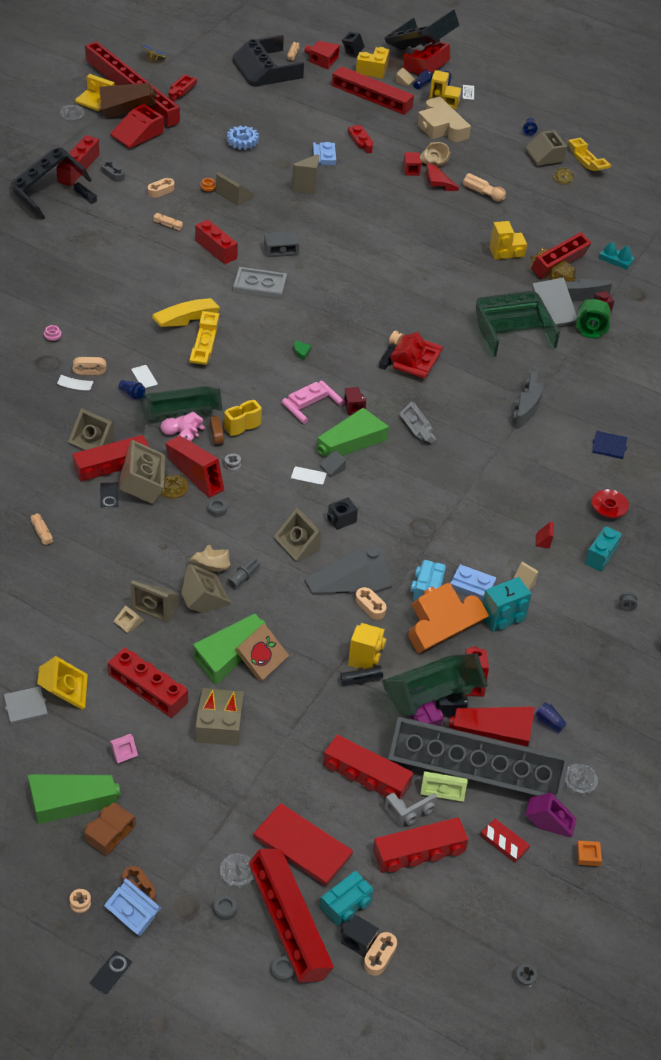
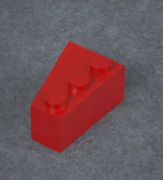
M438 42L424 46V49L421 51L416 49L413 54H403L404 69L421 76H429V74L450 60V44Z

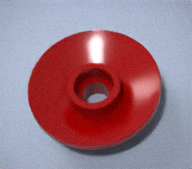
M600 490L592 497L594 510L608 518L621 517L629 509L627 498L614 490Z

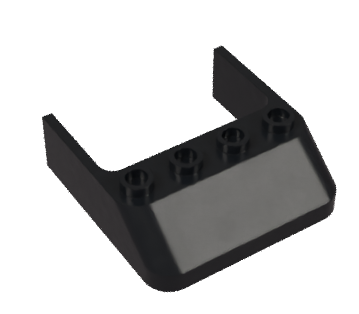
M455 9L431 25L420 28L417 27L415 18H412L385 36V42L401 50L407 49L410 46L415 48L420 44L425 46L431 42L436 44L440 42L442 37L459 26Z
M283 35L250 39L233 54V63L247 83L253 87L297 80L304 77V62L277 66L268 55L269 53L283 51Z
M61 147L51 149L12 180L10 184L12 190L42 219L45 218L42 211L24 191L61 161L65 160L88 182L92 181L86 169Z

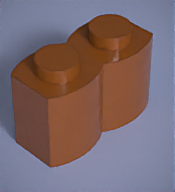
M115 802L110 806L104 807L100 817L95 821H90L85 827V842L105 856L108 855L136 826L135 816Z

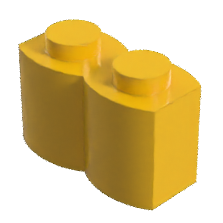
M249 400L240 406L227 409L224 412V429L230 436L243 433L246 429L258 427L261 424L262 407L256 400Z

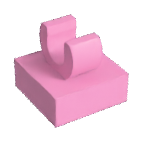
M131 734L110 741L117 763L138 756L134 738Z

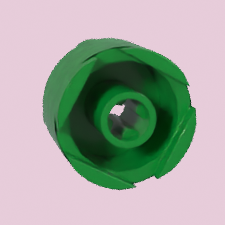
M586 299L578 308L576 327L584 337L595 339L608 332L611 320L609 304L596 299Z

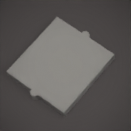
M41 686L4 694L5 712H8L10 724L48 716L45 705L46 698L43 697Z

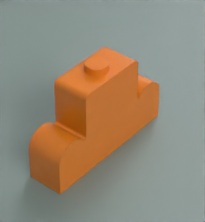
M446 583L436 589L430 587L423 592V596L412 603V607L420 621L410 628L408 636L416 652L420 654L483 621L489 614L481 600L476 596L471 595L460 601L450 583Z

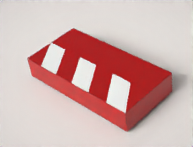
M496 818L480 835L514 863L530 847L526 841Z

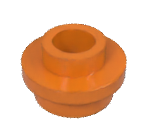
M204 178L200 187L206 192H211L216 188V183L212 178Z

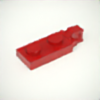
M184 74L170 86L168 92L169 99L174 102L178 96L182 97L197 84V78Z
M355 125L348 127V134L357 147L363 148L367 154L373 153V141L363 126Z

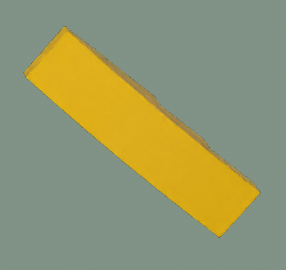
M211 298L198 299L168 307L153 314L152 318L160 327L188 326L189 320L201 319L202 311L218 313L220 307Z

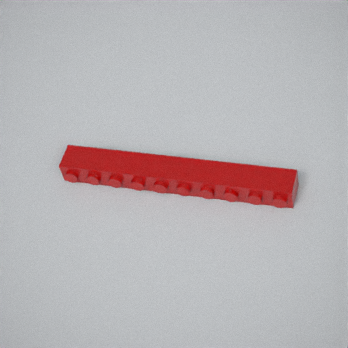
M96 41L85 45L86 61L110 81L114 82L115 85L149 83L99 42ZM151 85L156 90L157 97H155L156 104L148 107L164 117V124L167 127L180 123V107Z

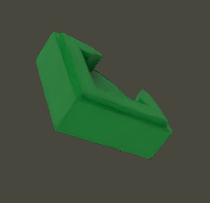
M296 340L294 350L299 358L305 360L311 351V345Z

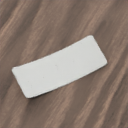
M61 375L57 384L71 389L90 390L93 381L77 380Z

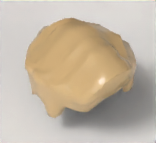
M431 142L426 150L421 153L420 159L424 164H433L437 167L443 166L449 161L451 152L446 144Z
M207 545L203 552H196L189 558L191 564L213 573L225 571L231 565L229 550H213L211 545Z

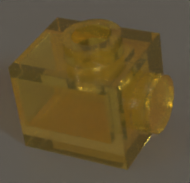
M562 261L552 268L550 280L564 278L565 281L574 282L577 268L566 261Z

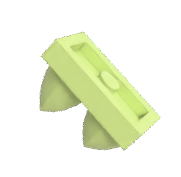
M434 770L424 772L420 795L430 796L435 793L438 798L464 802L467 778L442 775Z

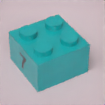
M520 577L485 590L482 604L489 616L484 621L492 632L505 629L509 625L520 623L526 619L532 593Z

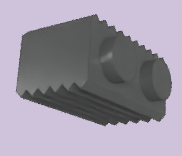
M296 232L264 234V246L267 257L299 254V239Z

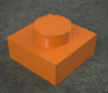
M578 841L576 845L578 865L601 866L600 842Z

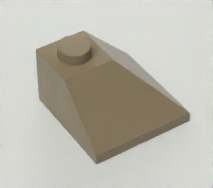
M192 564L187 566L181 594L185 600L184 604L188 609L204 613L231 603L216 574Z
M134 580L131 582L132 609L168 623L179 607V594L160 586Z

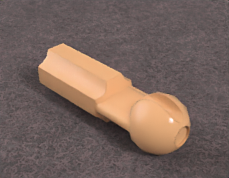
M470 173L463 180L465 187L482 195L488 194L496 202L505 199L506 192L502 187H493L487 181Z

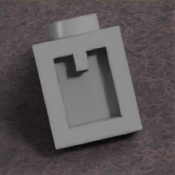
M392 793L386 797L384 809L401 828L406 824L411 825L424 814L432 813L436 808L437 796L434 793L406 809L403 800L398 799Z

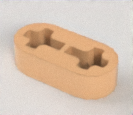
M164 178L149 184L148 195L156 198L174 191V180Z
M77 357L73 360L72 369L79 375H102L106 372V361L100 357Z
M366 587L359 588L355 599L357 605L372 619L380 620L384 618L387 608L385 602L371 589Z
M383 932L379 934L366 954L364 969L368 974L373 976L380 975L393 957L397 947V939L392 933ZM387 941L390 942V946H387L382 951V944H385ZM378 956L380 958L379 964L371 966V962H374Z

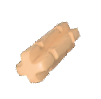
M298 42L292 43L287 54L288 61L294 60L299 49Z
M156 213L153 217V221L160 224L161 222L162 225L170 228L174 227L178 231L183 228L182 221H176V219L163 216L160 213Z
M38 513L32 515L31 522L35 526L34 528L44 545L51 544L53 537L42 520L41 515Z

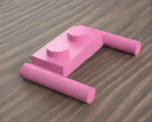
M320 381L290 394L288 399L284 398L281 403L303 424H306L308 418L299 411L300 409L327 396L331 397L339 406L344 405L345 401L325 382Z

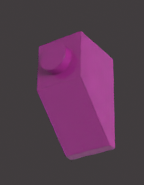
M552 793L531 797L529 800L526 817L538 829L566 837L573 836L577 818Z

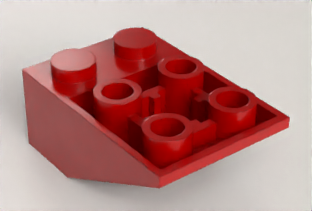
M142 104L132 109L110 133V136L130 149L163 133L164 117L145 104Z

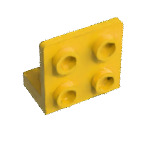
M89 74L87 76V90L75 99V103L95 111H100V87L114 86L115 83Z

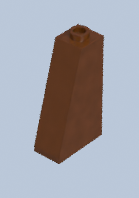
M149 83L100 87L101 111L107 119L128 113L142 104L146 106L156 104L155 97H157V93Z

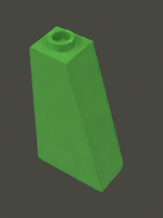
M362 408L317 438L316 451L324 457L329 456L334 450L341 456L386 441L388 439L389 426Z
M253 614L193 644V658L215 685L222 681L243 661L235 651V648L260 625L264 624L265 621L263 619L260 620L256 614Z
M28 775L29 788L38 824L102 810L114 802L118 804L117 797L121 796L119 784H114L112 775Z

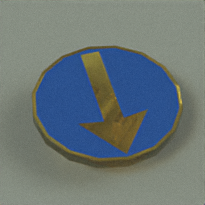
M144 44L140 45L142 49L147 51L146 57L152 60H156L158 56L167 57L165 53Z

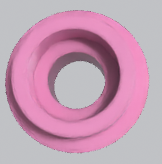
M50 325L46 327L44 337L47 340L56 341L61 337V330L55 325Z

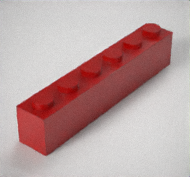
M342 66L332 73V86L403 115L413 108V94Z
M259 849L248 864L300 983L323 981L332 971L334 965L282 849Z

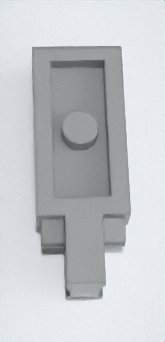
M411 401L399 413L416 437L420 438V440L425 439L430 444H433L437 439L431 433L433 430L432 425L417 405Z

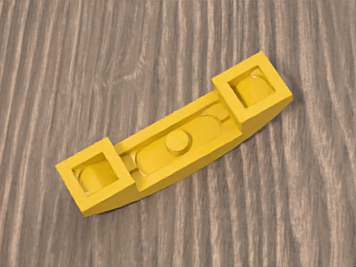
M582 138L568 140V145L573 155L585 168L592 171L611 168V164L604 158L597 159L587 150L588 144Z
M202 311L199 332L189 363L208 364L217 333L219 313Z

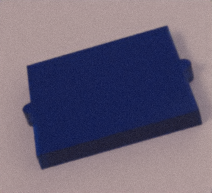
M597 431L592 442L594 444L592 453L623 459L624 453L627 450V437Z

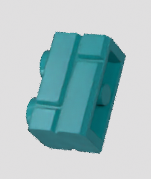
M604 527L589 548L585 564L598 571H603L618 549L622 534L609 527Z
M354 871L320 897L319 907L338 926L347 920L351 921L357 910L360 908L364 910L372 903L373 888L366 880H363V877L357 871Z

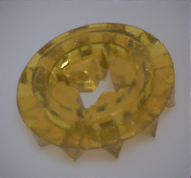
M175 473L173 476L166 474L164 489L161 494L171 498L184 495L188 490L187 479L183 478L182 475L176 476Z

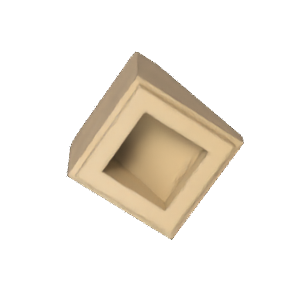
M401 68L396 75V83L409 87L414 81V78L404 68Z
M522 562L514 578L520 577L530 590L536 584L538 571Z
M125 605L113 622L129 633L139 626L144 619Z

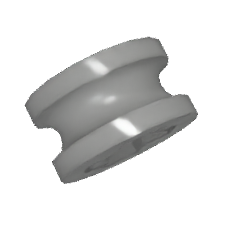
M238 454L227 455L225 457L226 469L230 471L239 470L241 468V457Z

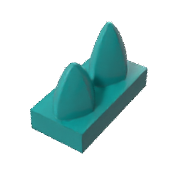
M613 242L607 244L599 255L600 260L625 270L630 268L635 259L628 245L618 251Z

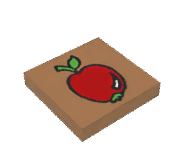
M265 623L260 625L235 648V651L259 682L263 681L289 656Z

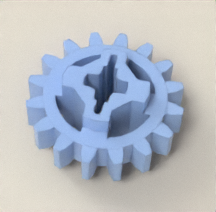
M240 125L239 127H234V129H229V132H227V142H229V146L233 145V148L237 147L239 150L241 148H244V150L247 148L252 149V146L256 147V144L259 143V133H257V130H253L252 127H242Z

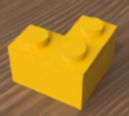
M376 47L374 54L359 52L356 72L365 76L383 79L388 66L389 49Z
M435 70L431 80L429 99L441 97L452 109H457L461 88L447 86L449 73Z
M509 221L493 223L489 248L494 259L525 257L527 243L523 234L514 233Z
M364 623L357 625L351 638L348 666L355 668L363 667L365 669L378 665L381 657L379 652L384 650L387 638H384L385 629Z

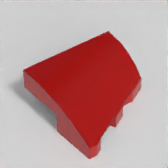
M427 163L426 177L427 181L430 182V186H444L445 191H459V186L437 166Z

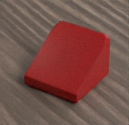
M549 522L536 533L537 547H551L554 531L553 522Z

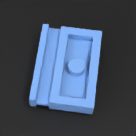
M313 142V156L319 155V163L321 165H336L335 143L325 142L316 144Z
M460 564L450 584L455 591L468 596H476L483 601L485 590L495 585L496 577Z
M126 878L122 886L118 887L104 905L139 936L150 925L157 912L162 909Z

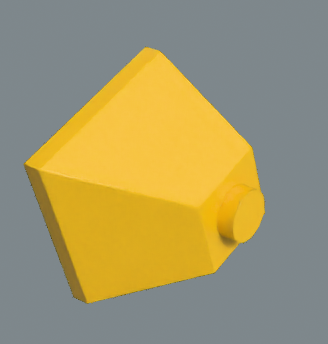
M57 656L39 667L37 684L81 710L85 709L87 673Z

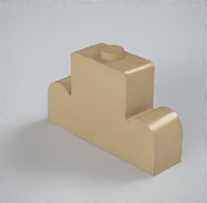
M441 97L426 101L425 110L419 112L418 126L431 139L448 135V139L452 142L469 139L471 126Z

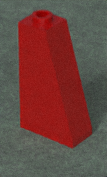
M178 436L165 443L168 459L207 497L210 498L224 490L219 459L182 436Z
M535 707L457 708L455 717L451 716L449 728L528 747Z

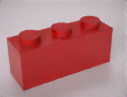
M208 219L195 225V241L224 265L237 259L238 243Z

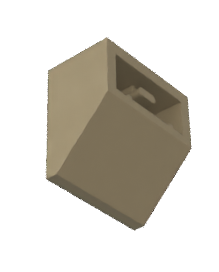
M552 130L541 132L526 146L525 150L537 166L564 162L567 146L557 132Z

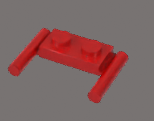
M424 340L426 343L425 347L412 367L394 362L393 369L426 379L440 357L443 346Z

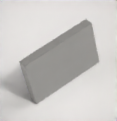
M239 267L233 285V292L282 299L287 274Z
M564 278L532 283V289L545 329L576 323L577 315Z

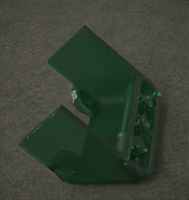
M478 653L450 655L382 680L388 696L399 713L405 714V717L418 713L417 709L421 705L452 693H460L463 696L472 693V689L475 687L485 688L488 686Z

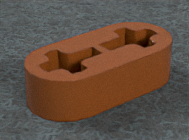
M210 416L214 445L224 444L220 417Z
M137 866L127 867L122 873L123 883L125 878L130 880L140 890L142 889L145 894H149V897L155 902V888L144 872ZM130 875L133 877L137 876V884L133 879H129Z

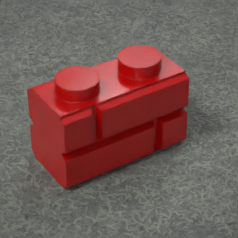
M411 333V335H404L390 355L393 363L397 362L406 366L414 365L426 344L420 333Z

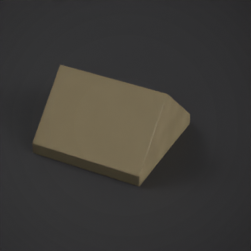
M318 154L293 164V191L315 194L319 170Z
M220 172L216 173V193L238 206L254 197L255 194Z
M81 408L68 442L84 450L113 443L114 423Z
M296 507L274 535V538L296 561H300L320 550L321 531Z

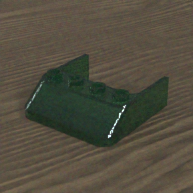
M525 291L477 299L476 313L479 329L493 357L497 356L499 339L496 333L542 328L553 348H557L560 331L537 292Z
M212 386L140 394L143 414L148 420H157L159 416L166 415V418L177 417L178 413L187 415L194 411L211 413L212 409L223 410L220 388Z

